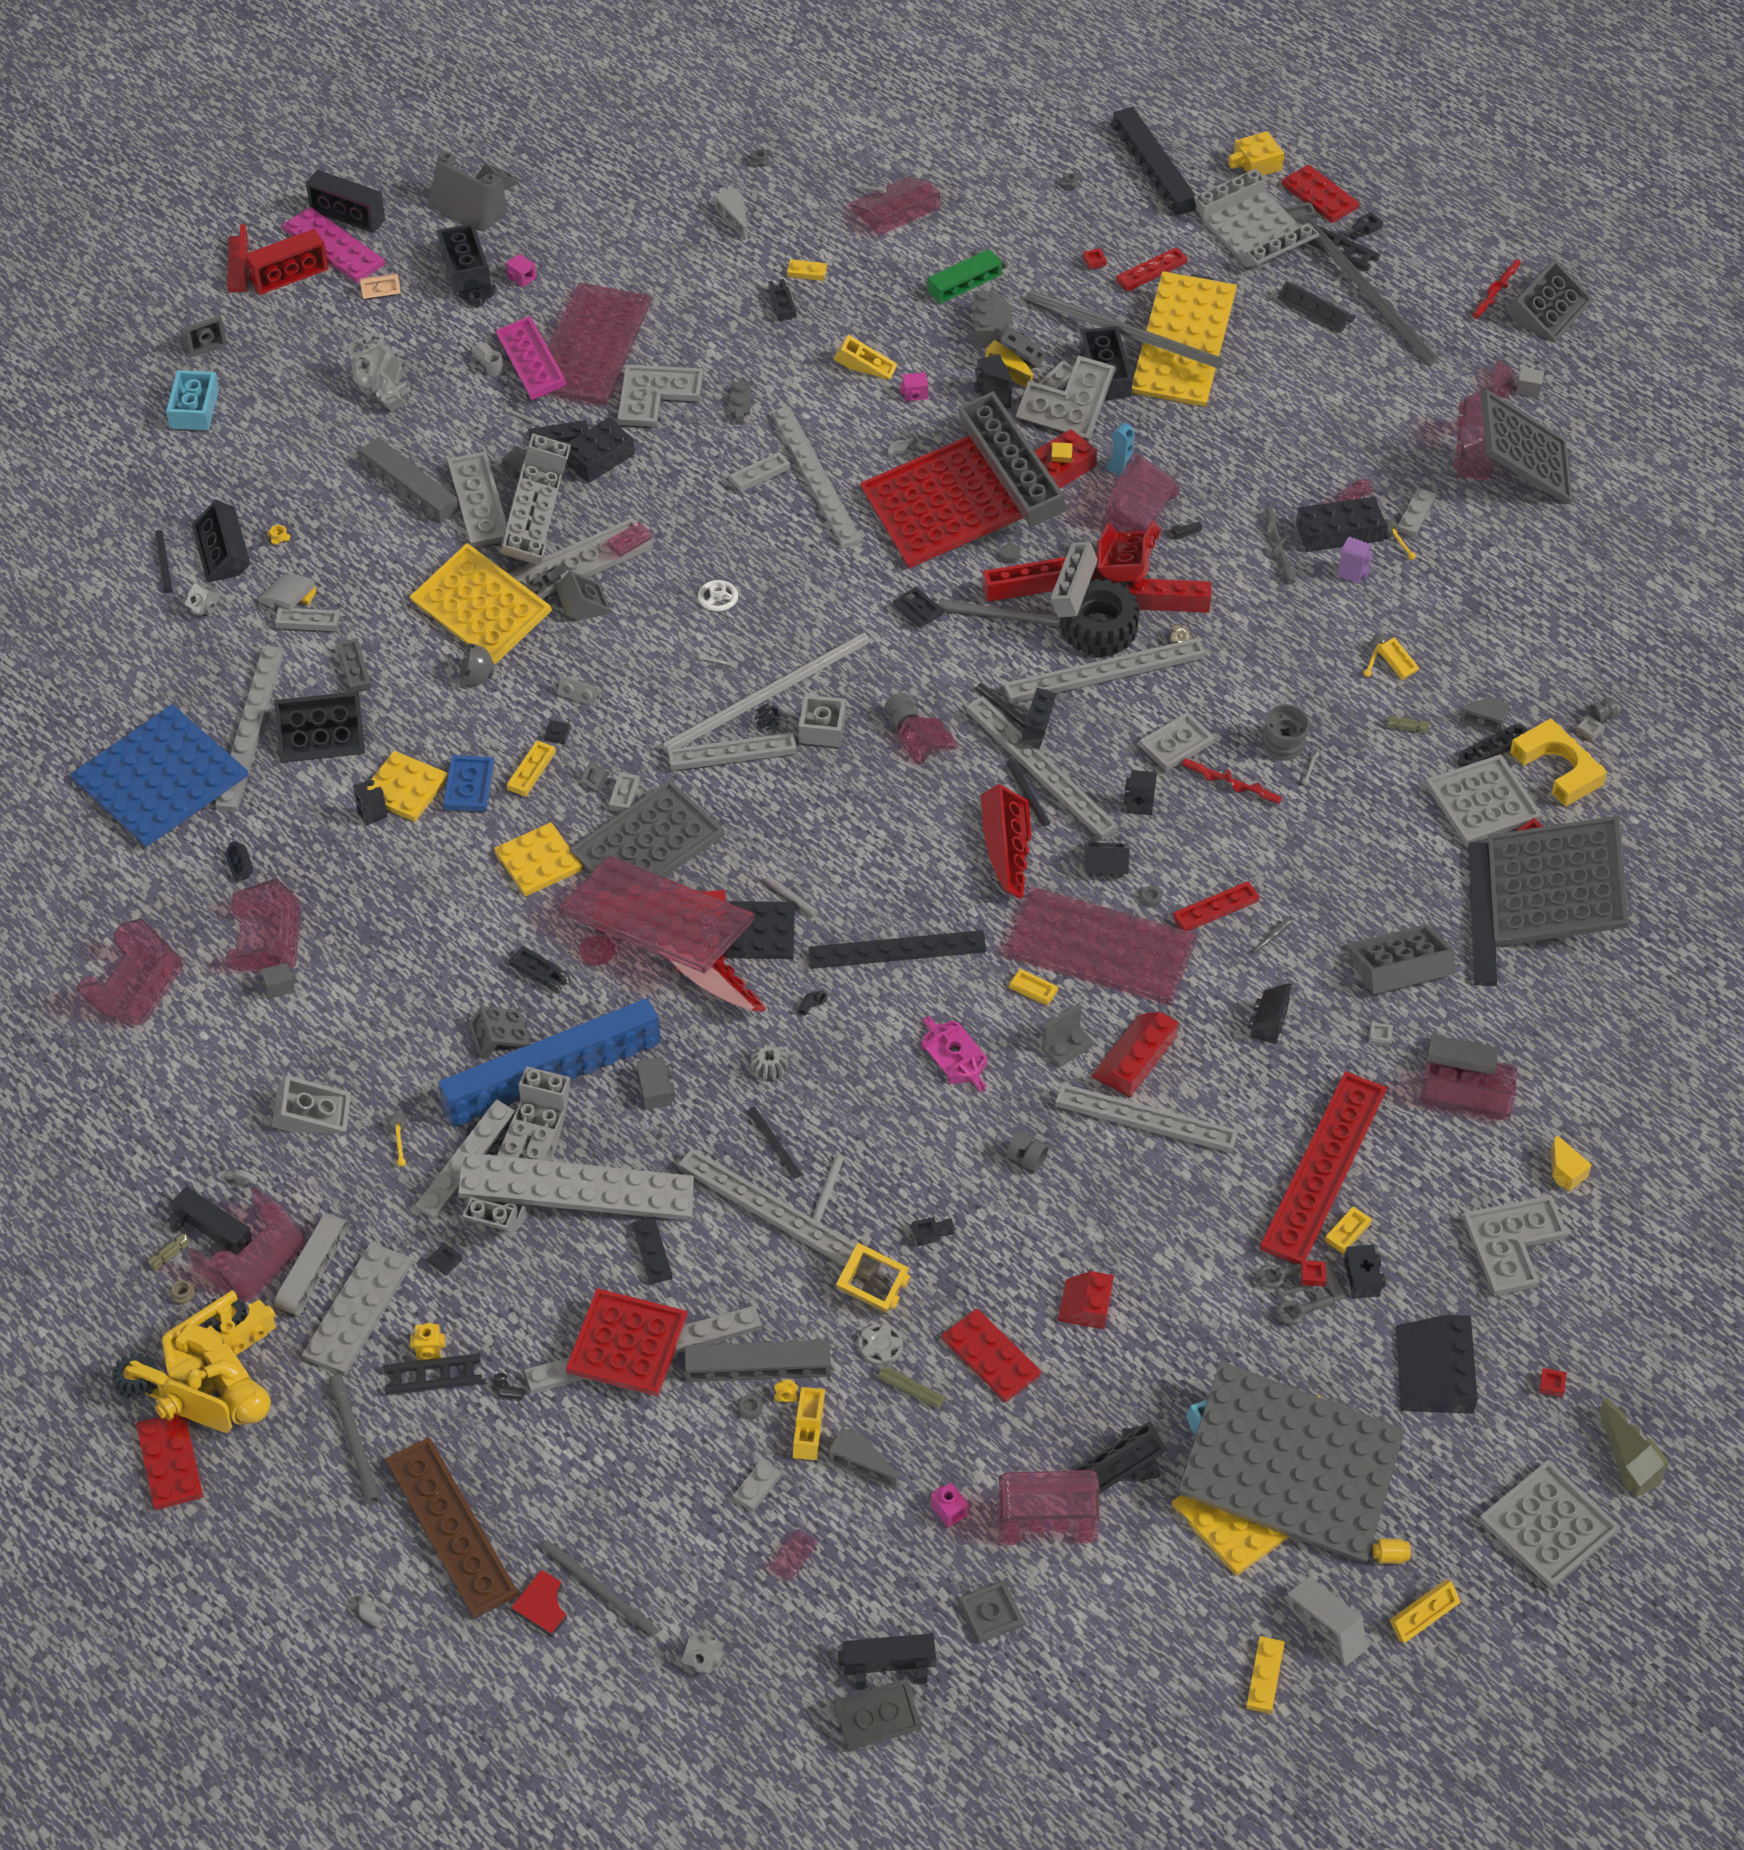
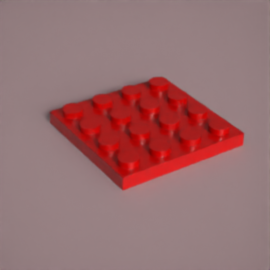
M596 1288L566 1366V1373L659 1397L686 1323L688 1311Z

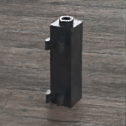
M188 1186L171 1201L174 1213L167 1220L171 1224L169 1228L177 1233L181 1230L184 1223L187 1222L215 1242L209 1249L213 1252L211 1256L216 1260H221L227 1250L238 1256L251 1245L253 1238L248 1226Z
M934 1633L842 1641V1651H838L839 1667L844 1666V1675L855 1674L856 1689L867 1688L866 1673L916 1669L917 1684L928 1683L927 1668L936 1667Z

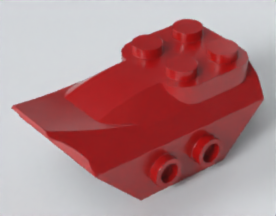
M1151 520L1147 531L1118 533L1111 523H1107L1104 531L1101 532L1100 539L1097 540V568L1107 580H1111L1112 583H1120L1122 581L1136 583L1142 581V578L1146 576L1149 570V557L1153 548H1155L1157 539H1159L1161 528L1155 520Z

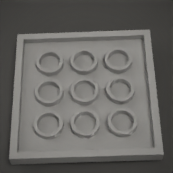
M1501 754L1428 778L1425 782L1426 787L1465 846L1469 845V842H1479L1488 839V835L1506 833L1518 829L1532 818H1535L1537 821L1542 819L1541 812Z
M1549 1460L1544 1462L1479 1518V1521L1551 1590L1619 1533L1621 1529L1609 1515Z

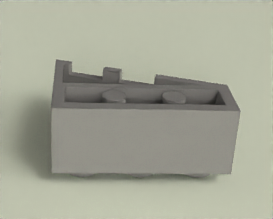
M1309 1576L1288 1593L1290 1609L1312 1632L1317 1630L1326 1639L1323 1644L1328 1649L1333 1647L1341 1655L1342 1659L1340 1662L1345 1667L1367 1650L1362 1615L1356 1609L1352 1610L1347 1606L1341 1597L1334 1596L1329 1592L1323 1583L1316 1582Z

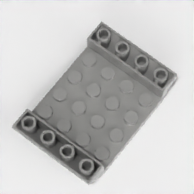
M1257 169L1194 196L1203 223L1245 267L1258 265L1319 237V233L1310 223L1300 226L1266 191V178Z

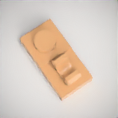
M397 273L360 279L363 299L401 293Z

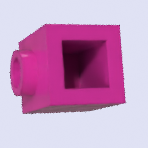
M521 254L516 255L506 263L508 279L524 287L536 278L535 264Z
M926 372L903 374L902 383H899L900 394H904L905 401L928 399L929 385Z
M952 1483L945 1487H938L931 1495L932 1509L948 1528L968 1516L969 1504Z

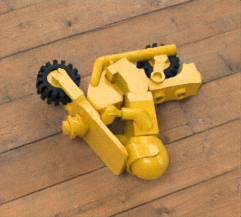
M233 1290L225 1295H221L219 1299L215 1297L212 1299V1303L208 1302L205 1308L163 1335L162 1345L168 1376L157 1370L153 1358L150 1359L149 1355L146 1354L143 1358V1353H138L137 1357H135L134 1353H131L130 1358L127 1359L125 1355L122 1357L123 1362L118 1360L116 1366H113L112 1376L115 1389L120 1396L124 1395L126 1399L132 1396L133 1400H137L138 1395H141V1398H145V1395L157 1399L155 1410L162 1419L171 1420L174 1417L173 1415L177 1414L223 1433H228L232 1429L231 1419L238 1425L258 1423L269 1413L271 1399L266 1389L250 1380L247 1371L236 1355L267 1336L269 1332L276 1328L274 1321L276 1317L275 1312L269 1305L265 1306L258 1299L254 1303L248 1304L249 1314L247 1315L244 1302L240 1301ZM203 1322L205 1324V1328L198 1326ZM206 1377L210 1378L211 1383L221 1396L213 1397L198 1391V1388Z

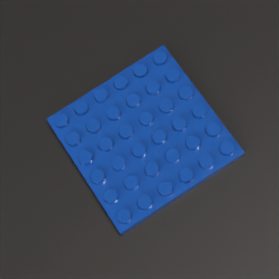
M171 704L73 771L70 776L78 786L141 844L148 847L248 777L249 773L244 766Z

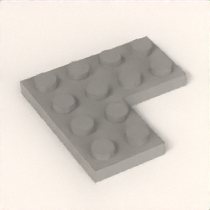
M1078 356L1065 391L1028 381L1016 414V419L1061 433L1072 429L1083 439L1090 441L1114 375L1115 366Z
M626 365L618 413V425L657 427L661 399L700 401L703 369Z
M1552 1195L1465 1212L1462 1217L1493 1296L1538 1287L1540 1281L1526 1247L1566 1239L1568 1235Z

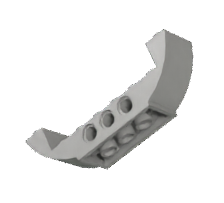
M532 433L511 505L500 554L540 566L561 477L571 445Z
M526 1067L519 1083L521 1101L497 1156L552 1161L566 1114L570 1077ZM470 1197L462 1218L465 1221L508 1232H515L521 1227L525 1219L528 1218L533 1205L487 1201Z

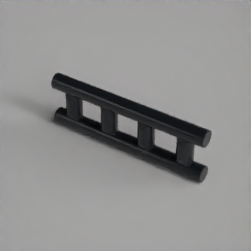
M1317 225L1332 240L1336 247L1338 244L1348 247L1345 252H1341L1353 265L1368 271L1371 268V264L1368 263L1370 259L1379 260L1381 254ZM1315 239L1306 242L1325 251ZM1357 251L1364 256L1358 259L1351 255Z
M480 1353L385 1364L384 1374L392 1373V1385L385 1386L386 1395L483 1384L482 1374H474V1363H481ZM464 1365L465 1376L450 1378V1366ZM440 1368L441 1379L426 1381L425 1369ZM416 1371L417 1382L402 1384L401 1372Z

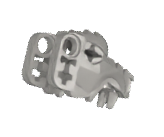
M371 333L351 343L348 348L352 359L351 374H353V380L359 385V389L366 395L375 394L380 402L391 412L404 406L405 399L403 397L411 389L409 386L406 387V381L398 384L405 375V372L402 370L400 361L395 357L390 346L386 345L381 334ZM375 339H377L376 345L373 344ZM362 347L363 350L360 354H354L356 348Z

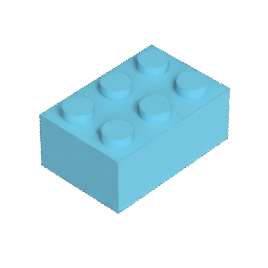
M177 370L166 410L170 428L209 430L219 392L216 372Z

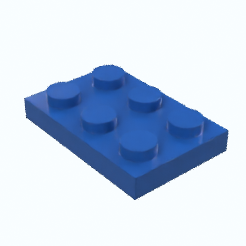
M452 755L444 798V810L487 812L495 764L494 757Z

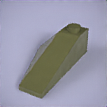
M1608 1398L1603 1399L1599 1413L1623 1485L1626 1490L1631 1491L1635 1497H1638L1660 1486L1669 1462L1650 1438L1645 1440L1639 1434L1640 1429L1636 1425L1630 1426L1627 1423L1625 1414Z

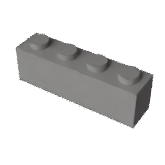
M1091 542L1071 543L1051 596V602L1057 617L1077 616L1098 561Z

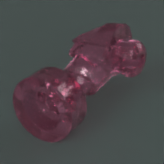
M1359 479L1352 482V485L1341 493L1340 500L1360 499L1361 493H1364L1366 496L1370 495L1369 492L1373 491V487L1370 485L1371 481L1369 479Z

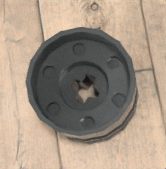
M1291 704L1277 705L1269 710L1261 737V745L1264 751L1270 757L1284 761L1295 759L1301 755L1305 748L1306 737L1310 727V720L1307 714L1301 708Z

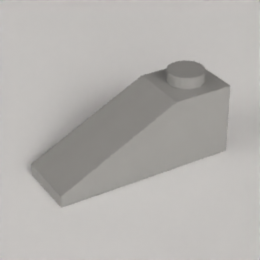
M733 187L714 195L715 210L744 240H747L748 225L743 195L738 193Z

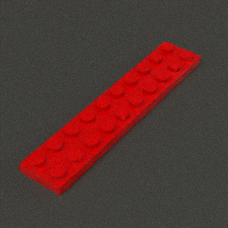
M1347 1071L1344 1072L1261 1242L1260 1250L1294 1264H1301L1302 1260H1307L1383 1101L1387 1087Z

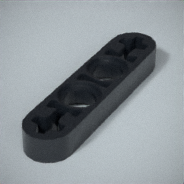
M1520 724L1511 725L1461 751L1458 757L1459 767L1461 768L1500 754L1502 755L1509 751L1513 739L1520 736L1519 734L1522 735L1527 732L1526 727ZM1496 741H1504L1506 745L1500 746L1496 744ZM1480 749H1486V750H1488L1490 753H1489V754H1482V753L1479 752V750H1480Z

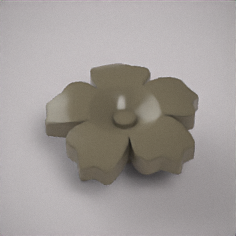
M1173 625L1170 628L1173 632L1169 638L1171 643L1192 639L1187 626Z

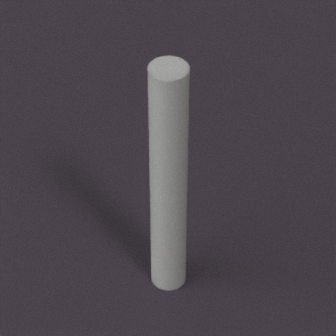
M770 875L765 879L766 884L789 901L795 902L796 906L814 918L818 914V910Z

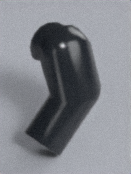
M1200 522L1184 526L1175 525L1171 532L1175 538L1181 539L1200 532L1202 525Z
M823 990L807 993L797 1012L806 1016L811 1007L823 1005L827 1001V993Z
M504 1373L494 1375L493 1387L500 1397L523 1400L524 1388L511 1387L506 1380L507 1375Z

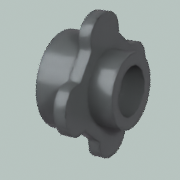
M763 149L754 150L750 154V158H752L751 165H767L769 163L767 159L768 153Z
M1064 173L1061 185L1066 189H1075L1079 186L1078 180L1081 177L1074 173Z

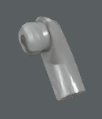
M364 1592L358 1601L359 1616L379 1629L384 1623L385 1617L375 1612L374 1594Z

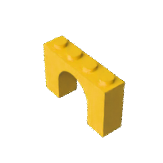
M1553 719L1543 722L1512 741L1510 754L1523 766L1543 755L1549 754L1561 756L1572 764L1574 769L1556 779L1551 792L1565 807L1604 785L1607 775L1604 767L1598 764Z

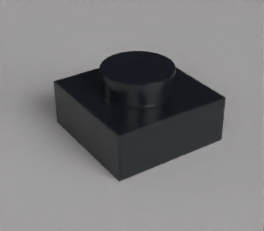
M550 720L544 735L545 741L565 744L571 730V724Z
M444 1243L428 1258V1261L433 1267L447 1276L462 1261V1255Z

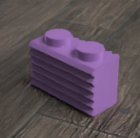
M1348 537L1341 550L1337 576L1359 584L1363 578H1367L1370 567L1367 564H1370L1373 553L1370 552L1371 544Z

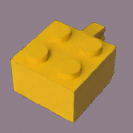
M1266 131L1235 140L1234 153L1229 156L1228 165L1231 169L1243 167L1246 172L1257 169L1262 175H1267L1282 170L1284 152L1269 132Z

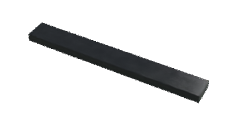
M1469 842L1474 985L1496 987L1497 963L1489 843Z

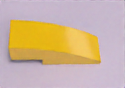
M994 340L986 348V357L1000 354L1013 382L1026 388L1028 381L1033 380V373L1016 353Z
M801 1387L793 1442V1458L817 1460L825 1389Z

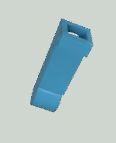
M1121 423L1112 433L1114 441L1113 455L1106 463L1107 470L1122 477L1132 466L1135 435L1134 429L1128 423Z

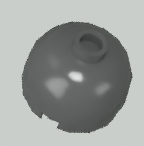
M469 643L466 648L469 655L463 657L460 678L462 680L460 683L476 686L484 683L489 675L493 676L495 664L492 663V657L486 648Z

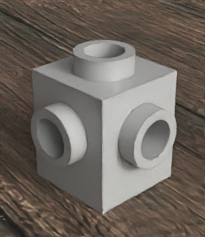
M194 582L187 595L185 605L191 608V612L195 615H211L216 609L221 593L208 584Z
M696 1632L688 1639L681 1662L692 1666L699 1673L709 1674L716 1667L719 1668L725 1656V1653L722 1652L725 1643L718 1641V1638L714 1635Z

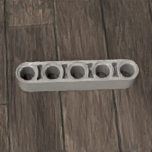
M328 1213L323 1215L275 1298V1308L296 1316L301 1313L347 1234L349 1228L348 1220Z

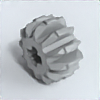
M764 1042L763 1048L756 1046L755 1053L751 1055L752 1071H755L757 1078L763 1076L765 1081L768 1077L775 1081L776 1075L783 1077L784 1071L788 1069L787 1052H784L782 1046L776 1048L775 1043L767 1046Z

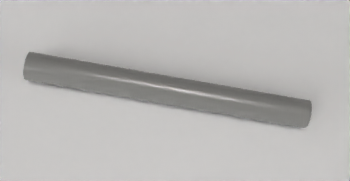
M836 1155L812 1216V1219L819 1223L844 1160L840 1155Z

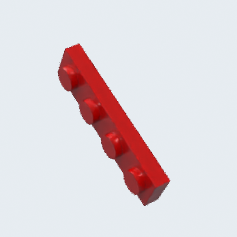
M1175 247L1117 275L1116 282L1129 292L1160 277L1162 271L1170 272L1187 264L1188 257Z
M1247 881L1173 912V919L1183 933H1186L1257 903L1260 896L1250 882Z

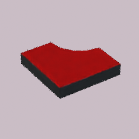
M541 1569L511 1607L512 1612L553 1637L567 1619V1614L558 1604V1593L562 1588V1582Z

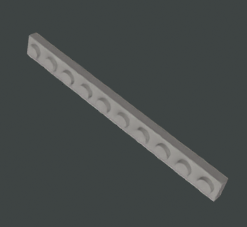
M790 406L771 411L775 424L841 548L845 549L861 544V538Z
M1199 638L1007 682L1004 683L1003 689L1011 704L1033 699L1037 687L1054 693L1203 659L1206 652Z
M263 646L231 751V756L244 766L248 773L284 656V648ZM248 777L217 798L216 810L238 812Z
M983 696L966 705V712L1101 841L1118 831V825L1040 750L1019 744L1022 733Z
M693 1148L678 1164L679 1170L694 1176L696 1180L844 1267L846 1266L857 1244ZM864 1256L856 1274L871 1281L883 1264Z
M751 1306L684 1325L674 1354L684 1352L685 1345L695 1343L709 1345L762 1330V1324L756 1307ZM570 1357L525 1369L531 1394L587 1378L566 1373V1366Z

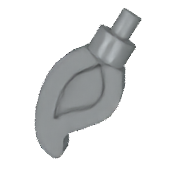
M914 438L898 440L892 443L888 449L889 457H892L894 454L906 453L908 447L912 445Z
M243 1170L224 1173V1177H227L228 1180L241 1185H247L248 1183L254 1185L258 1180L256 1176Z

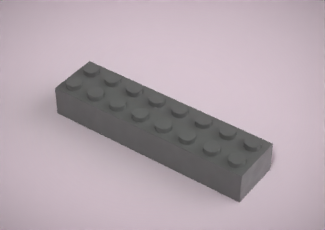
M994 391L958 407L961 424L1030 528L1066 512L1064 494Z

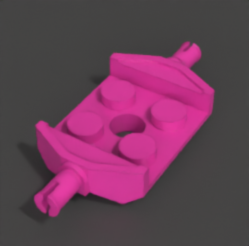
M930 1016L925 1017L922 1022L930 1031L924 1036L921 1042V1049L923 1051L926 1049L948 1076L949 1084L971 1082L979 1092L985 1090L987 1085L981 1080L979 1075L986 1067L988 1058L959 1022L949 1021L940 1025L939 1023L936 1024ZM955 1046L959 1047L960 1050L958 1052H952L949 1050V1048Z

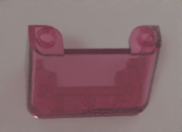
M1133 453L1109 496L1106 505L1104 529L1107 523H1111L1118 533L1147 531L1151 520H1155L1157 523V519L1167 500H1172L1173 497L1178 496L1180 486L1177 485L1178 482L1143 456Z
M277 877L232 893L230 908L232 913L241 920L238 950L231 949L227 952L226 964L234 971L261 970L287 963L289 969L295 967L297 963L301 910L298 898Z

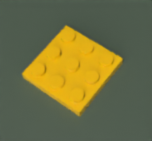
M393 751L371 779L374 780L375 784L367 789L372 790L376 787H381L384 793L386 810L416 822L446 783L449 774L397 751Z
M552 822L494 848L495 854L525 897L583 871L581 863L570 852L569 846Z

